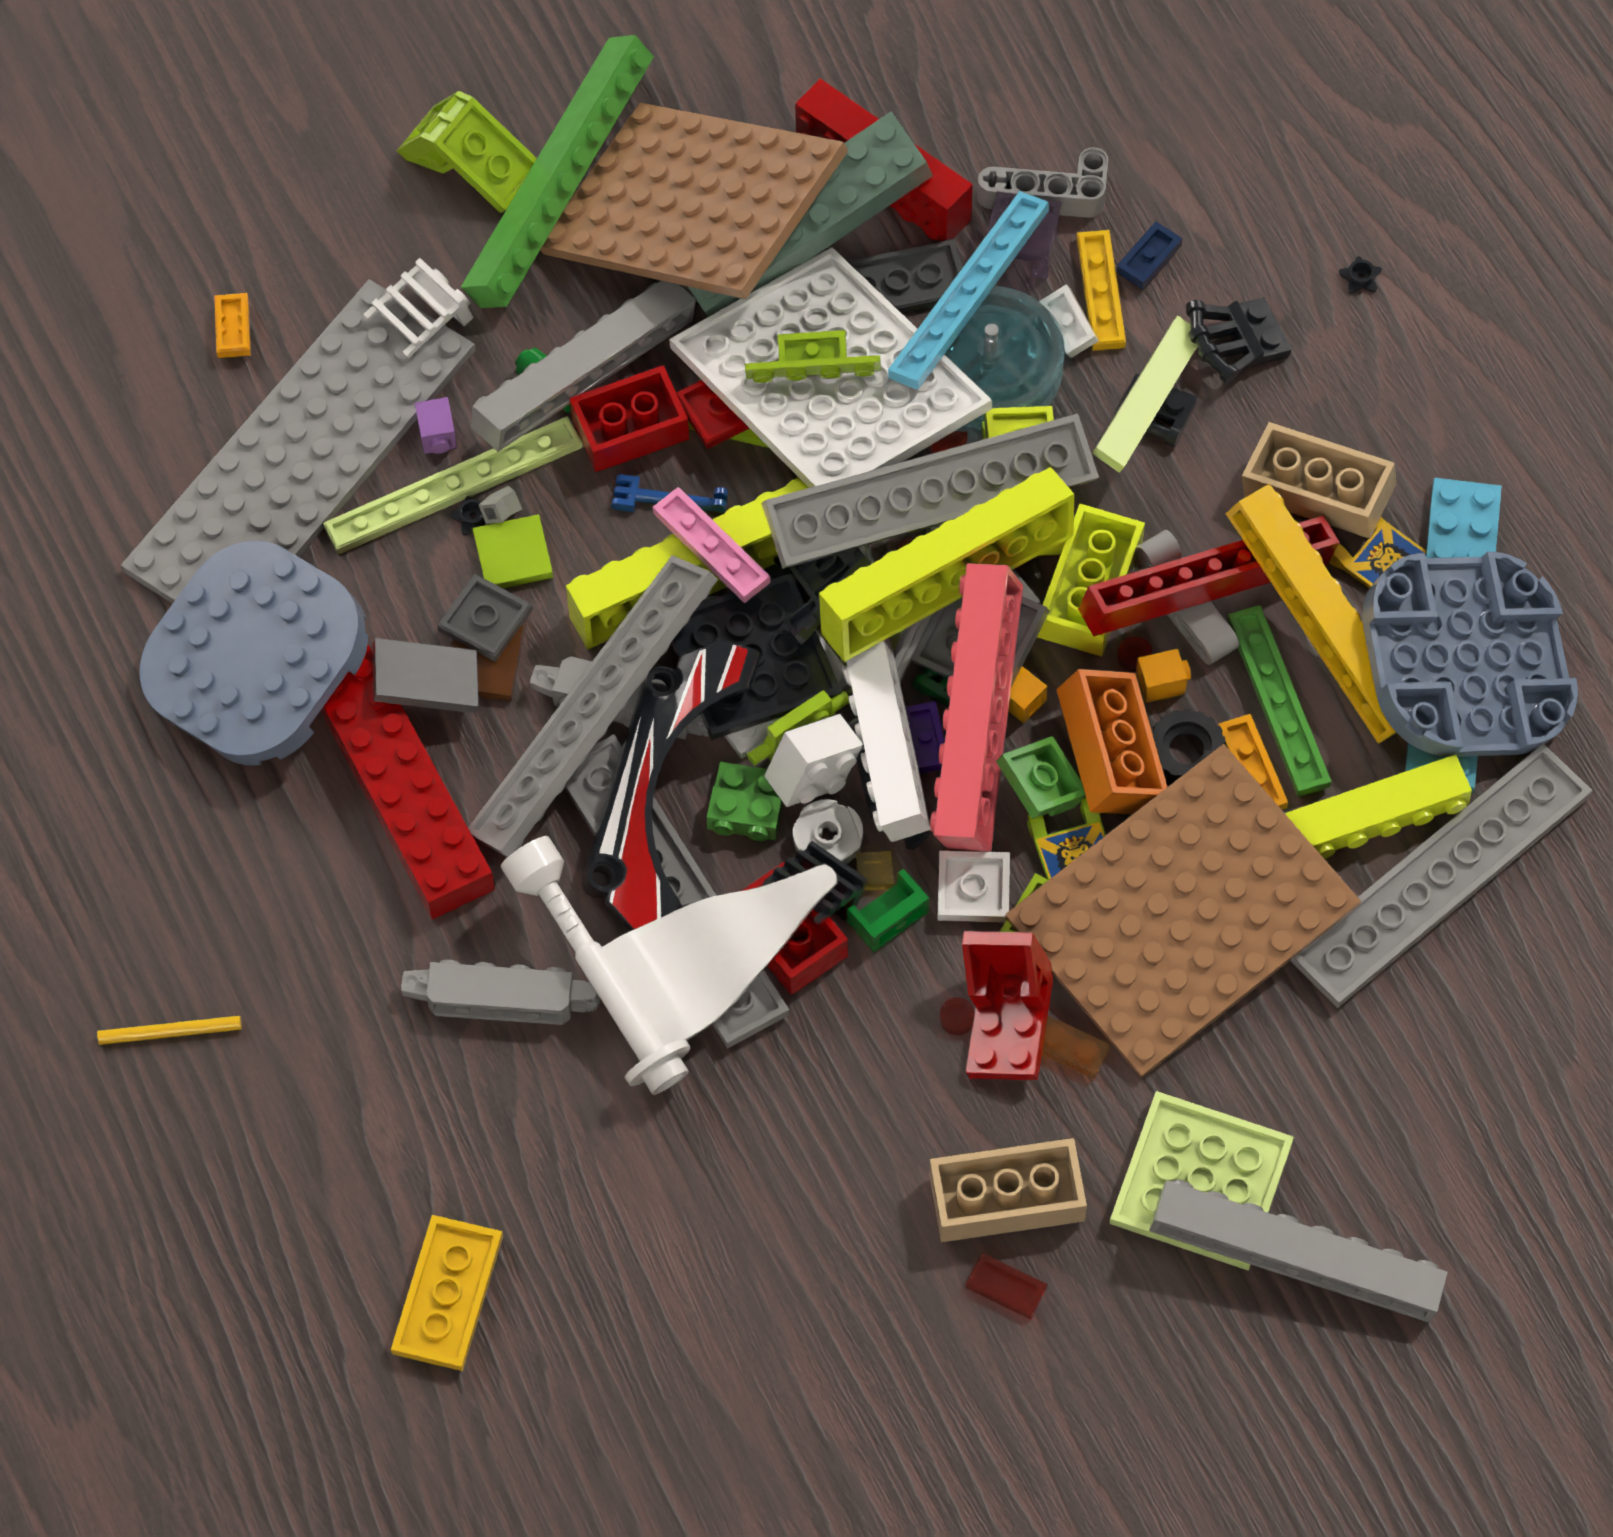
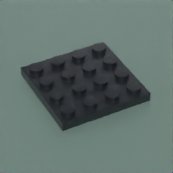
M791 573L770 580V584L746 603L733 592L701 602L690 616L689 622L681 628L671 642L678 659L720 640L753 648L761 654L751 690L726 698L701 713L711 740L783 717L823 690L830 698L842 693L816 630L801 645L783 622L804 605Z

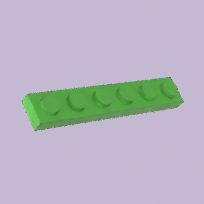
M1258 605L1228 614L1227 622L1238 638V650L1297 797L1330 788L1332 781L1261 606Z

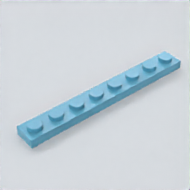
M1021 191L1018 192L889 367V379L919 390L1049 212V202Z

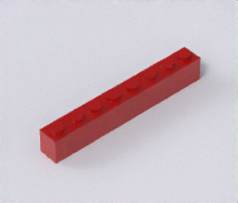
M1323 515L1300 522L1299 524L1303 529L1304 536L1312 548L1321 555L1324 566H1327L1340 542ZM1240 540L1088 586L1078 610L1093 637L1271 582L1245 542Z

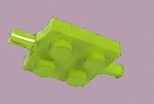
M823 690L768 726L767 737L763 744L747 753L749 761L754 766L767 757L772 761L785 732L832 717L836 711L850 703L848 694L842 690L841 694L830 698Z

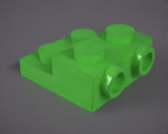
M1053 736L1004 753L996 761L1032 819L1048 813L1052 817L1073 809L1086 797L1081 779L1074 771Z
M720 762L707 813V830H713L715 833L723 836H730L732 834L745 835L755 841L776 840L784 803L764 777L767 769Z

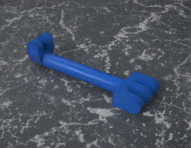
M620 474L616 477L615 483L618 486L614 488L613 496L616 498L612 499L611 508L619 511L634 512L636 501L657 504L671 492L639 488L640 477ZM723 487L715 488L714 498L687 495L703 511L725 513L727 511L728 490Z

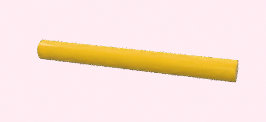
M230 1016L97 1031L98 1044L104 1045L242 1030L241 1016Z

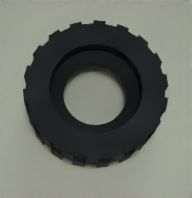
M1185 709V711L1175 710L1171 714L1161 717V720L1153 726L1152 734L1168 786L1222 744H1226L1220 725L1217 726L1215 720L1212 717H1207L1203 712H1195L1192 709ZM1180 735H1192L1201 741L1204 753L1200 760L1195 763H1179L1173 759L1169 751L1172 740Z

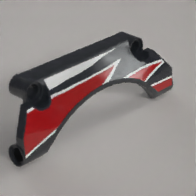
M720 640L681 656L675 669L664 666L655 667L649 672L641 685L582 877V887L586 894L592 898L606 896L604 903L629 931L683 908L665 876L655 846L652 808L658 774L673 742L693 719L716 703L751 690L761 658V654L753 648ZM658 679L663 681L667 691L659 692L655 690L652 686V680ZM592 873H603L607 877L608 885H597L593 881Z

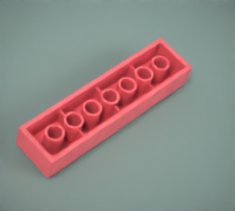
M967 563L966 575H961L959 585L960 594L963 595L962 607L957 609L955 624L959 632L958 640L953 642L951 649V659L955 664L953 675H950L947 681L950 705L949 709H945L943 714V728L946 730L945 743H941L939 747V763L942 764L941 777H937L935 781L934 793L935 797L938 798L937 810L931 814L930 828L931 832H934L933 835L949 851L991 852L1001 769L996 761L1004 751L1023 584L1008 565Z

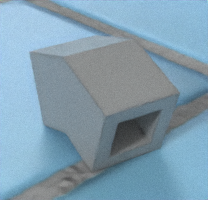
M509 486L490 494L479 504L486 524L503 523L510 515L522 510L516 492Z

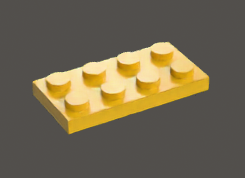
M436 1215L431 1216L392 1343L391 1353L393 1355L463 1371L503 1239L502 1231Z

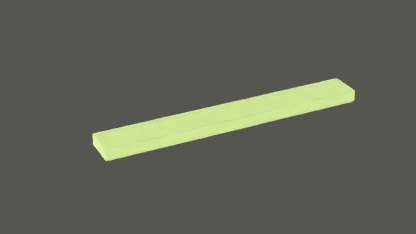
M566 416L521 436L499 452L493 448L323 523L324 529L337 554H342L465 500L467 496L472 497L583 448L582 441L569 417Z

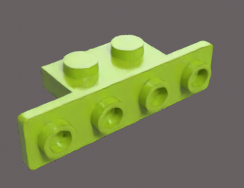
M845 330L778 334L779 361L745 364L746 378L753 379V382L756 383L771 382L775 377H787V380L800 381L806 379L807 375H820L821 378L833 379L840 377L841 373H854L855 376L866 377L874 375L875 371L882 370L880 355L847 357Z

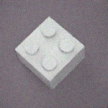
M841 714L785 732L764 777L786 807L800 802L806 804L823 794L837 793L845 786V780L851 768L856 764V758L863 744Z

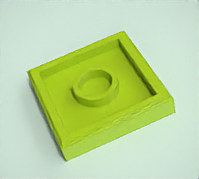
M539 514L473 528L484 579L501 588H507L554 578Z

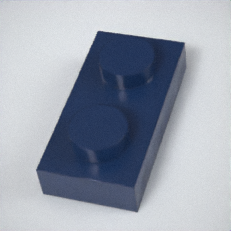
M1156 221L1117 264L1116 273L1143 290L1182 246L1183 238Z

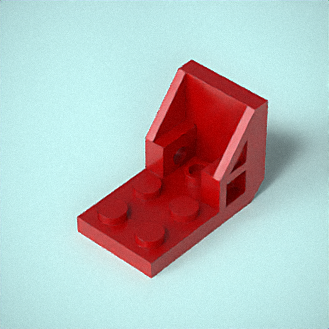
M964 931L962 950L968 996L976 1007L965 1073L971 1079L1038 1080L1053 985L1051 962L1035 935L1031 932Z

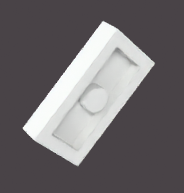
M1067 284L1039 301L1042 310L1070 358L1099 341Z

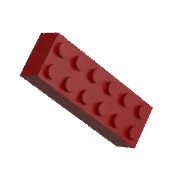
M821 78L795 103L796 133L842 141L844 143L879 120ZM915 144L926 160L933 176L889 206L895 209L905 221H912L922 228L931 239H938L940 242L954 239L972 219L973 184Z

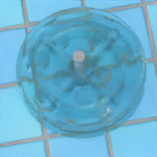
M994 286L944 355L992 400V408L1048 406L1058 392L1063 377L1065 348L1061 329L1054 316L1043 304L1021 291ZM984 414L965 426L981 429Z

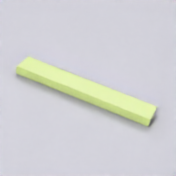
M1178 315L1172 321L1092 452L1093 455L1119 473L1127 464L1197 348V344L1192 343L1188 336L1191 330L1190 323Z

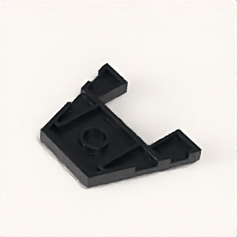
M855 548L784 569L782 568L779 556L774 557L775 564L763 570L770 575V580L790 573L794 574L811 597V600L783 621L802 645L821 624L819 592L823 591L828 585L838 583L853 575L859 568L871 565V563L859 548Z

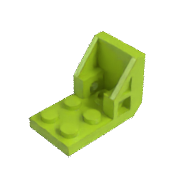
M460 91L435 104L396 150L405 160L443 174L454 168L500 213L507 210L537 159L474 97Z

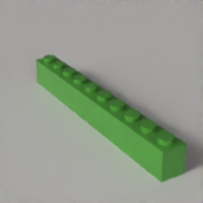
M636 35L608 38L461 285V288L480 308L507 307L654 58Z

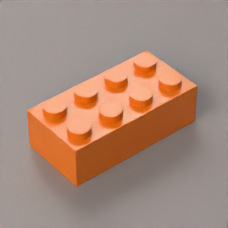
M1078 669L1056 689L1090 812L1134 814L1167 788L1135 673Z

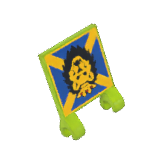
M1086 798L1081 800L1080 812L1086 823L1084 825L1047 835L1043 816L1032 819L1028 815L1027 827L1036 846L1047 880L1051 879L1106 836L1099 813L1090 812Z

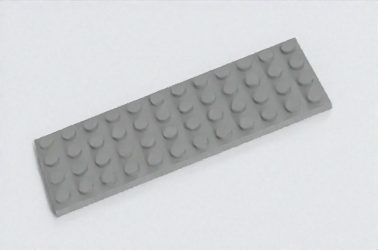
M369 279L121 564L122 572L173 604L199 567L211 556L228 546L246 541H264L276 544L300 557L324 529L323 523L334 518L417 420L415 403L434 400L476 351L475 344L444 325L412 356L407 358L403 354V351L411 344L407 338L379 312L370 321L363 315L373 306L371 302L376 298L379 300L387 293L385 288ZM394 299L385 306L417 337L426 330ZM417 309L432 324L436 321L434 318Z

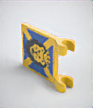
M1380 517L1371 538L1367 540L1354 557L1339 544L1329 563L1346 571L1370 589L1376 579L1394 562L1416 553H1425L1426 556V550Z

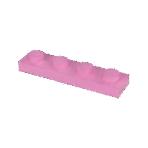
M679 487L653 506V514L744 603L770 584V575Z

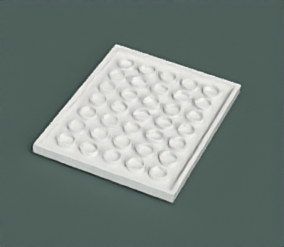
M832 247L753 291L747 299H739L669 339L670 348L809 488L901 463L992 409V400L945 355H943L919 390L888 378L889 367L917 331V328ZM845 330L847 357L880 355L882 370L875 371L874 375L866 377L855 376L854 373H841L840 377L833 379L821 378L820 375H807L806 379L800 381L787 380V377H775L771 382L756 383L753 382V379H747L745 374L746 363L779 361L778 334Z

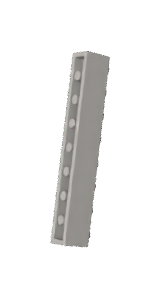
M666 281L652 283L645 292L634 299H628L621 308L612 314L602 316L595 325L586 331L578 332L571 341L562 347L554 348L547 357L538 363L530 364L523 373L512 380H506L496 391L487 397L479 398L472 407L471 428L499 452L569 405V398L588 392L692 322L696 299L679 284Z
M1166 1180L1160 1191L1149 1228L1150 1232L1428 1323L1438 1311L1448 1273L1439 1269V1266L1431 1261L1407 1259L1397 1250H1380L1368 1246V1242L1356 1237L1346 1239L1334 1235L1332 1230L1323 1226L1310 1227L1300 1224L1296 1218L1290 1215L1279 1214L1276 1216L1264 1212L1262 1207L1253 1203L1239 1204L1228 1200L1226 1195L1219 1192L1209 1191L1206 1193L1193 1189V1185L1182 1180Z

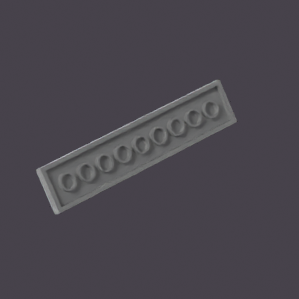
M1074 414L767 499L761 504L782 568L784 569L937 526L948 520H954L967 513L975 505L989 501L1001 491L1008 488L1011 489L1024 482L1032 474L1040 473L1049 467L1056 472L1069 488L1093 482L1099 476L1079 415Z
M673 555L670 557L470 824L468 829L475 840L506 857L522 846L525 837L534 825L542 819L546 809L555 797L563 791L566 782L575 770L583 764L587 754L596 742L604 736L619 711L624 709L628 699L640 683L647 678L649 671L658 659L668 650L670 643L681 628L689 622L690 616L702 600L709 595L711 588L718 580L710 571Z
M614 734L593 746L583 764L575 770L564 787L594 836L597 832L622 750V746ZM653 797L652 823L656 851L665 876L682 906L685 907L697 901L717 896L660 805ZM763 969L740 998L712 1025L728 1049L789 1016V1009Z
M1545 744L1539 746L1358 896L1361 900L1359 907L1294 957L1291 962L1339 1008L1589 799L1593 790Z

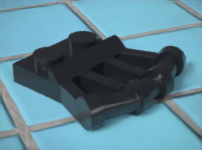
M1265 297L1242 303L1234 301L1229 306L1205 305L1201 300H1192L1186 304V314L1190 317L1191 329L1188 336L1192 343L1197 344L1199 348L1198 355L1201 361L1210 364L1220 374L1219 378L1225 384L1230 383L1252 366L1288 358L1292 351ZM1203 319L1227 322L1206 327L1203 324ZM1234 335L1236 341L1220 345L1210 342V340ZM1241 353L1245 355L1238 362L1230 365L1223 359Z

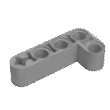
M1099 148L1085 149L1079 156L1077 174L987 167L978 176V202L984 208L1005 211L1019 191L1028 190V192L1024 193L1049 202V212L1047 214L1086 218L1096 217L1104 209L1108 156Z
M1163 530L1136 546L1134 558L1135 572L1180 559L1181 549L1173 534L1168 530ZM1211 601L1167 614L1207 665L1213 664L1239 648V641L1235 632Z

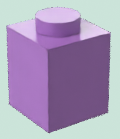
M448 397L415 403L424 454H441L449 449L457 448Z

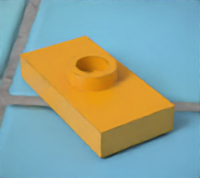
M248 293L214 295L217 357L251 356Z

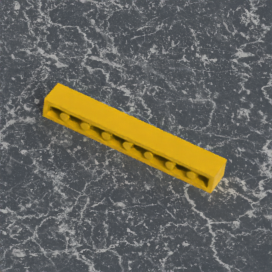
M1269 483L1237 502L1226 515L1377 743L1380 744L1397 732L1386 720L1378 703L1361 616L1342 593L1339 582L1332 578L1324 566L1321 555L1312 548L1304 536L1301 525L1290 515L1281 495L1275 492Z

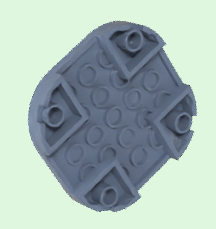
M264 541L237 543L220 550L199 567L153 630L144 647L140 661L141 687L149 704L165 720L214 749L229 761L255 766L262 765L261 761L278 757L281 760L299 749L312 736L314 731L309 727L345 675L348 672L355 675L360 668L368 645V635L365 633L364 621L366 616L356 598L339 581L288 550Z
M1488 551L1482 557L1426 558L1425 553H1416L1394 562L1376 579L1368 590L1363 604L1362 622L1378 703L1391 727L1414 747L1443 757L1455 754L1457 757L1525 754L1536 750L1543 744H1547L1562 731L1567 721L1573 716L1577 704L1578 686L1577 679L1569 678L1557 622V619L1563 614L1561 605L1543 576L1538 579L1525 568L1527 563L1521 559L1505 553Z

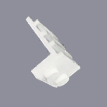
M421 258L415 262L416 266L408 273L405 271L400 275L402 279L394 286L390 285L386 288L387 293L379 300L376 298L371 302L373 306L363 314L370 321L379 312L411 342L403 351L407 358L412 356L452 317L462 326H465L473 319L468 308L471 303L460 290L452 289L444 275L436 268L432 270ZM407 285L440 315L433 324L400 294ZM392 299L426 329L419 337L413 334L385 307Z

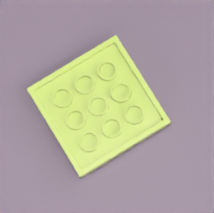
M1156 1091L1112 1212L1110 1224L1249 1271L1251 1264L1150 1232L1149 1228L1160 1191L1166 1180H1182L1193 1185V1189L1206 1193L1209 1191L1219 1192L1226 1195L1230 1201L1239 1204L1253 1203L1262 1207L1264 1212L1269 1213L1294 1137Z

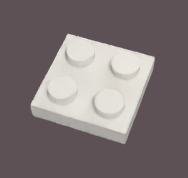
M939 851L938 921L1006 922L1005 914L1009 911L1010 852Z

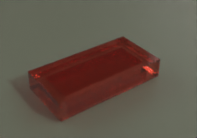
M982 1253L966 1283V1289L1032 1320L1048 1289V1284Z

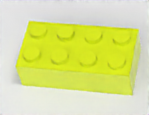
M1079 504L1074 517V536L1065 542L1043 602V606H1046L1050 612L1037 638L1102 657L1111 632L1093 637L1078 608L1088 586L1132 573L1135 548L1143 543L1145 522Z

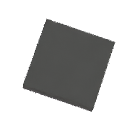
M474 573L437 627L439 632L496 662L533 611L531 603Z

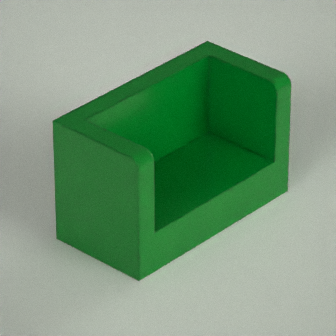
M902 869L897 873V884L860 911L854 905L847 909V923L874 953L929 913V897L910 875Z

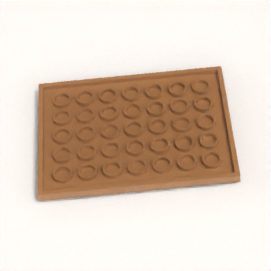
M639 103L570 199L540 251L548 256L747 299L843 160L848 149L842 141Z
M1222 744L1005 914V919L1016 932H1031L1035 935L1051 962L1053 976L1142 1079L1359 907L1361 900L1231 751Z

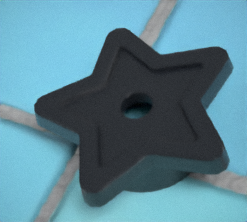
M1358 256L1348 268L1340 269L1339 275L1349 282L1348 292L1350 294L1360 289L1374 293L1377 290L1375 278L1381 273L1382 268L1373 266L1371 262L1363 260ZM1362 274L1364 277L1359 278L1358 275Z
M470 496L465 498V501L458 510L450 513L452 519L461 523V531L464 536L471 533L475 527L490 524H486L479 508L481 501L472 499ZM475 514L476 517L470 518V515Z

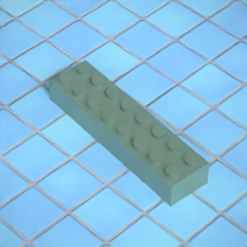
M892 111L844 143L848 149L847 154L751 293L810 260L933 176L926 160ZM688 287L708 317L741 299Z

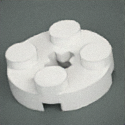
M825 799L807 805L800 812V817L796 820L793 827V843L797 852L800 849L804 851L808 843L813 841L845 864L860 854L863 826L860 817L854 809L849 806L846 808L843 805H839L835 800ZM828 828L830 832L836 831L838 833L834 836L833 840L827 841L819 837L822 835V829Z

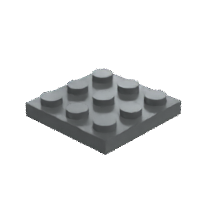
M1023 596L1011 687L1050 612L1046 606ZM963 597L934 613L911 658L915 664L947 678L953 675L955 663L951 659V649L953 642L958 640L959 629L956 628L955 616L957 609L962 607Z

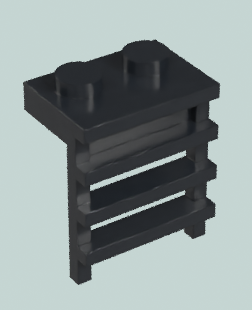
M811 841L804 851L800 849L793 859L788 858L783 867H776L773 874L764 880L763 886L825 864L831 867L837 876V884L813 908L818 913L814 918V922L820 925L832 914H836L844 921H847V909L852 905L857 907L868 879Z

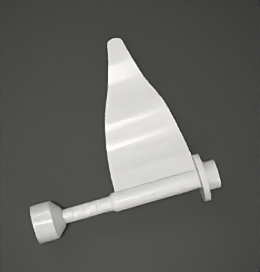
M543 836L525 844L508 856L501 864V869L516 892L535 896L540 895L574 949L576 961L640 1061L625 1075L626 1081L630 1086H636L645 1082L652 1095L672 1087L689 1073L681 1059L691 1049L687 1040L709 1027L728 1011L787 943L811 910L837 884V876L833 869L825 864L759 888L713 896L697 901L621 935L601 947L600 943L593 941L558 885L564 860L549 836Z

